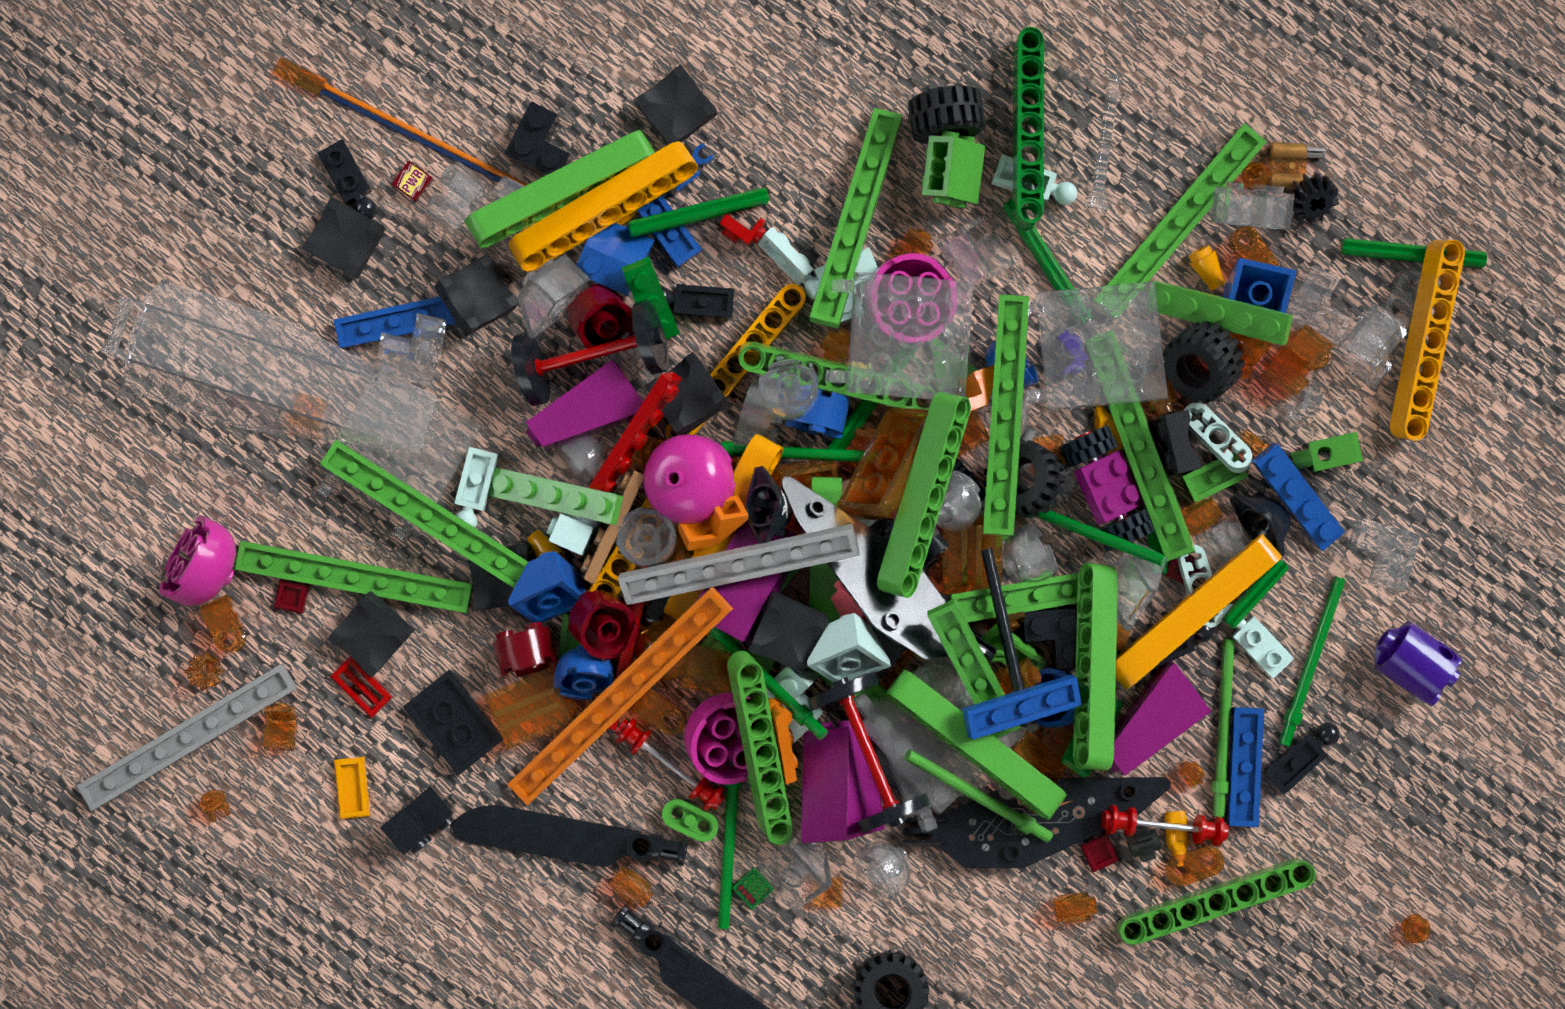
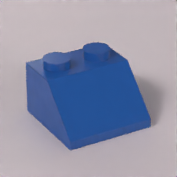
M615 222L588 238L574 273L629 296L632 293L621 267L648 257L655 240L645 235L633 238L627 227Z
M1238 257L1225 283L1222 297L1286 313L1297 270Z
M555 551L543 553L537 559L527 563L508 599L509 605L533 623H544L572 610L580 595L586 592L581 572Z

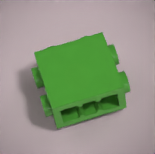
M942 131L941 136L929 135V142L926 148L925 174L922 178V195L933 197V203L949 205V207L966 209V204H978L985 145L975 143L974 137L959 136L957 132Z

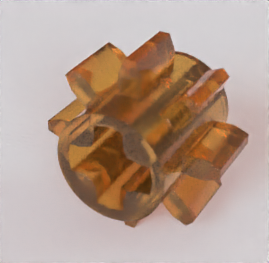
M842 327L838 333L830 329L820 345V348L826 351L823 358L835 362L839 359L845 363L856 346L855 343L850 341L853 334Z
M205 652L200 657L197 655L189 660L191 666L184 671L190 681L189 684L200 687L201 691L208 687L214 688L221 682L218 677L225 672L219 662L220 659L209 656L208 652Z

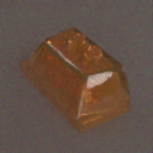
M887 408L837 504L842 511L856 519L877 520L896 518L929 410Z

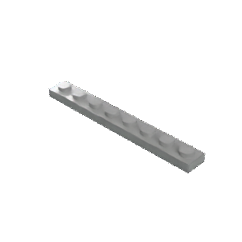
M848 524L767 543L620 573L618 581L626 605L852 558L860 555V549L853 524Z
M280 664L77 785V788L90 810L94 811L298 688L284 664Z

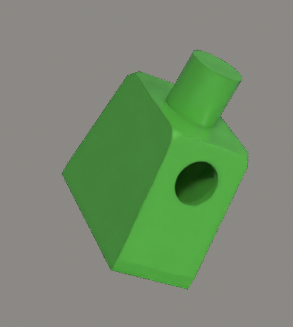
M1357 432L1306 443L1308 449L1291 453L1293 464L1297 469L1312 466L1313 472L1363 461ZM1328 449L1330 451V458L1320 460L1318 451Z

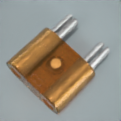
M1270 142L1268 188L1295 189L1293 181L1301 182L1303 181V174L1306 175L1307 158H1325L1326 149L1307 147V144Z

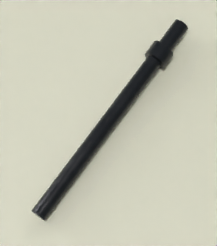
M989 548L981 550V555L1013 690L1010 693L1026 688H1024L993 549ZM1032 721L1021 724L1020 726L1023 727L1032 725Z

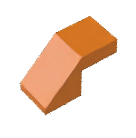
M994 365L974 371L960 381L965 395L971 403L970 415L988 405L993 390Z
M730 496L724 502L722 508L720 506L714 508L709 520L693 524L679 522L678 532L688 551L714 547L745 523L749 515L739 496Z

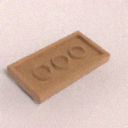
M635 470L632 471L631 475L624 474L618 490L622 491L621 496L624 497L617 525L607 524L605 529L601 527L598 529L592 542L597 545L593 556L587 554L580 568V571L584 572V580L595 583L643 482V474Z

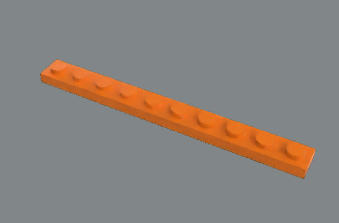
M711 587L507 785L528 806L733 610L729 603Z

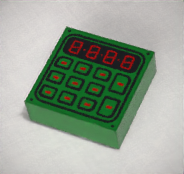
M755 867L732 887L752 910L774 890Z

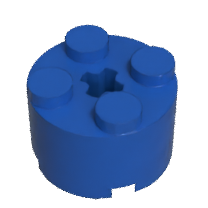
M793 386L784 426L801 430L800 432L816 436H818V433H821L826 437L841 440L850 398L834 392L831 394L823 392L817 388Z

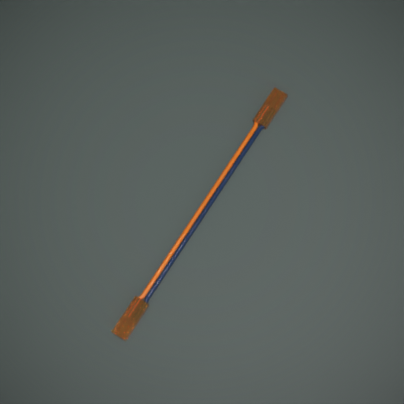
M280 57L272 72L273 75L317 97L320 95L326 96L514 191L528 185L328 85L325 78L283 57Z

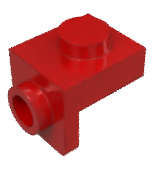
M728 214L720 222V227L724 230L721 234L734 244L739 240L748 248L752 242L757 245L767 232L763 228L766 225V221L761 217L751 231Z

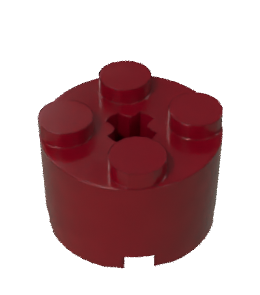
M595 284L591 288L584 290L566 309L570 328L586 348L633 336L632 310L615 290L604 285Z
M602 590L586 591L580 595L579 600L570 612L568 626L570 633L590 655L596 658H613L615 654L621 651L625 652L630 648L636 638L637 622L632 611L611 592Z
M535 622L524 626L525 631L514 634L513 630H507L495 635L497 640L493 642V647L502 679H509L508 673L515 672L516 677L545 670L549 668L547 662L550 661L554 665L557 664L559 659L549 627H544L542 622Z

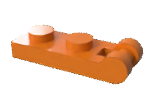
M770 698L768 701L784 783L787 785L797 781L795 768L798 767V762L791 746L794 743V737L791 729L788 727L792 721V714L783 707L778 699Z

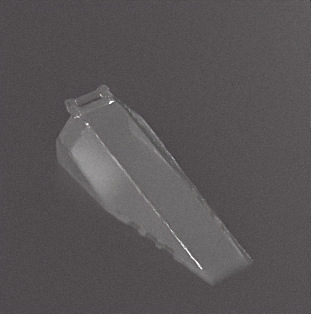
M162 279L142 302L119 295L117 301L119 308L107 344H103L101 353L122 359L126 392L245 430L331 442L338 440L341 443L421 454L439 397L281 317ZM133 309L138 311L124 351L118 348L130 311Z

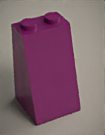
M612 359L525 423L530 429L525 432L535 446L538 448L543 446L549 450L631 421L642 405L643 400Z
M748 521L738 528L726 551L758 544ZM784 528L785 535L783 538L798 535L795 532L787 528ZM772 537V539H771L770 541H774V540H778V539H783V538ZM789 571L713 587L733 608L715 627L742 642L749 640L771 592H779ZM705 588V589L703 590V592L701 593L699 599H700L710 588Z
M1168 662L1160 666L1115 726L1114 760L1109 769L1114 774L1118 772L1126 776L1212 712L1176 663Z
M849 719L838 721V726L834 727L832 721L820 723L828 731L822 740H819L811 731L805 732L803 743L802 843L850 840L884 830L885 825L861 833L857 821L882 811L879 792ZM863 723L870 739L868 723Z

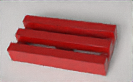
M351 656L330 676L371 718L393 698ZM350 665L384 697L381 701L348 669ZM342 673L376 705L373 709L340 677Z

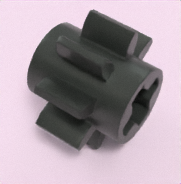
M1136 826L1134 835L1126 837L1132 858L1140 857L1143 863L1156 859L1155 851L1161 850L1160 840L1155 828L1148 830L1145 826Z

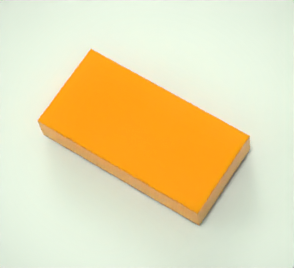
M365 756L334 760L340 819L370 816Z

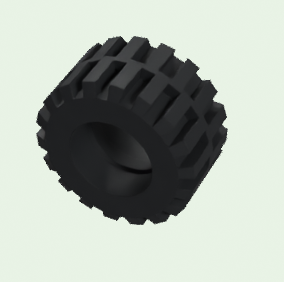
M965 85L937 87L919 93L908 101L912 137L916 142L928 144L929 135L941 136L942 131L957 132L959 136L974 137L986 128L981 92L975 87Z
M1197 322L1187 327L1165 347L1166 351L1162 354V360L1165 361L1162 364V370L1166 371L1167 375H1165L1167 382L1170 381L1173 386L1171 388L1175 392L1178 390L1182 398L1187 399L1189 397L1191 402L1194 403L1199 401L1202 404H1207L1210 401L1214 402L1242 377L1243 371L1241 369L1245 367V361L1241 357L1244 354L1242 349L1237 347L1239 344L1237 339H1232L1229 336L1231 333L1227 329L1223 331L1218 324H1213L1210 327L1209 322H1202L1201 324ZM1198 357H1200L1207 364L1209 369H1207L1201 364Z
M1020 439L1018 469L1025 464L1033 463L1036 470V479L1033 486L1027 492L1017 494L1015 515L1022 518H1027V516L1032 518L1039 517V512L1044 514L1049 512L1048 506L1050 504L1055 506L1059 502L1056 499L1057 494H1063L1064 489L1060 487V483H1065V476L1060 474V472L1064 471L1063 465L1057 462L1059 458L1047 448L1031 440L1026 442ZM984 468L983 475L987 476L986 468ZM987 480L983 481L985 488H986Z
M886 950L884 954L879 955V952L875 953L873 958L870 960L867 958L863 962L862 968H859L856 973L854 995L858 1009H924L928 1005V994L930 993L924 971L914 958L905 956L903 952L897 951V953H892L891 950ZM885 975H900L908 983L909 994L897 1006H884L874 996L876 982Z

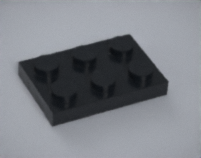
M451 669L403 706L457 776L505 739L500 730Z

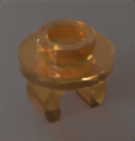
M210 790L201 797L198 808L202 813H207V817L211 822H216L214 811L217 809L223 810L226 816L230 815V805L226 801L227 795L224 791Z

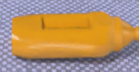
M1095 400L1093 402L1095 406L1094 427L1099 429L1109 425L1118 446L1107 451V453L1111 454L1123 449L1124 446L1112 414L1100 405L1099 400Z
M1183 810L1165 812L1164 823L1187 825V816ZM1165 829L1167 847L1177 861V867H1182L1184 865L1182 860L1189 845L1188 831Z

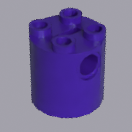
M1411 621L1405 622L1399 628L1386 630L1376 644L1375 669L1431 707L1439 700L1443 688L1446 685L1448 687L1453 686L1460 676V672L1456 670L1462 662L1460 655Z

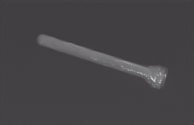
M1111 74L1108 78L1093 189L1089 192V196L1085 197L1084 210L1092 212V208H1097L1096 212L1106 213L1109 200L1106 198L1107 194L1104 193L1120 84L1118 74Z

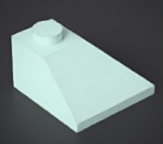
M855 613L843 615L840 619L829 623L807 660V665L832 682L845 677L851 681L891 666L890 660L871 624Z

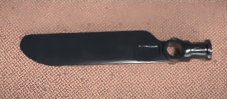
M502 805L479 806L464 812L455 819L453 825L454 835L457 839L464 842L600 867H608L623 856L631 857L637 861L659 862L661 859L678 862L679 866H684L688 847V840L683 839L682 842L664 839L663 835L653 834L646 830H633ZM643 838L648 841V852H639L635 848V840Z
M624 904L612 920L611 927L621 929L630 936V941L640 947L645 955L658 960L661 980L664 984L698 1009H770L666 933L661 926L653 924L646 918L643 920L629 910L627 904ZM656 934L661 938L662 942L659 946L651 947L646 943V937Z

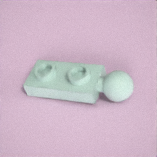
M1004 154L1001 155L991 184L1013 191L1012 157ZM1044 169V203H1047L1051 194L1054 195L1055 200L1061 205L1072 204L1077 198L1076 187L1070 182L1055 184L1057 173ZM1030 181L1021 182L1024 189L1028 191L1035 190L1033 183Z
M772 227L764 234L758 245L795 284L799 286L803 283L806 295L810 299L815 300L820 283L817 277H813L810 274L813 268L810 266L809 260L790 245L788 238L783 233L777 232Z
M469 447L454 504L463 506V510L458 512L456 516L476 528L477 517L474 511L475 509L485 510L499 454Z
M1228 604L1222 609L1223 617L1235 604ZM1251 615L1246 621L1243 619L1236 626L1237 630L1231 635L1272 679L1294 659L1255 616Z

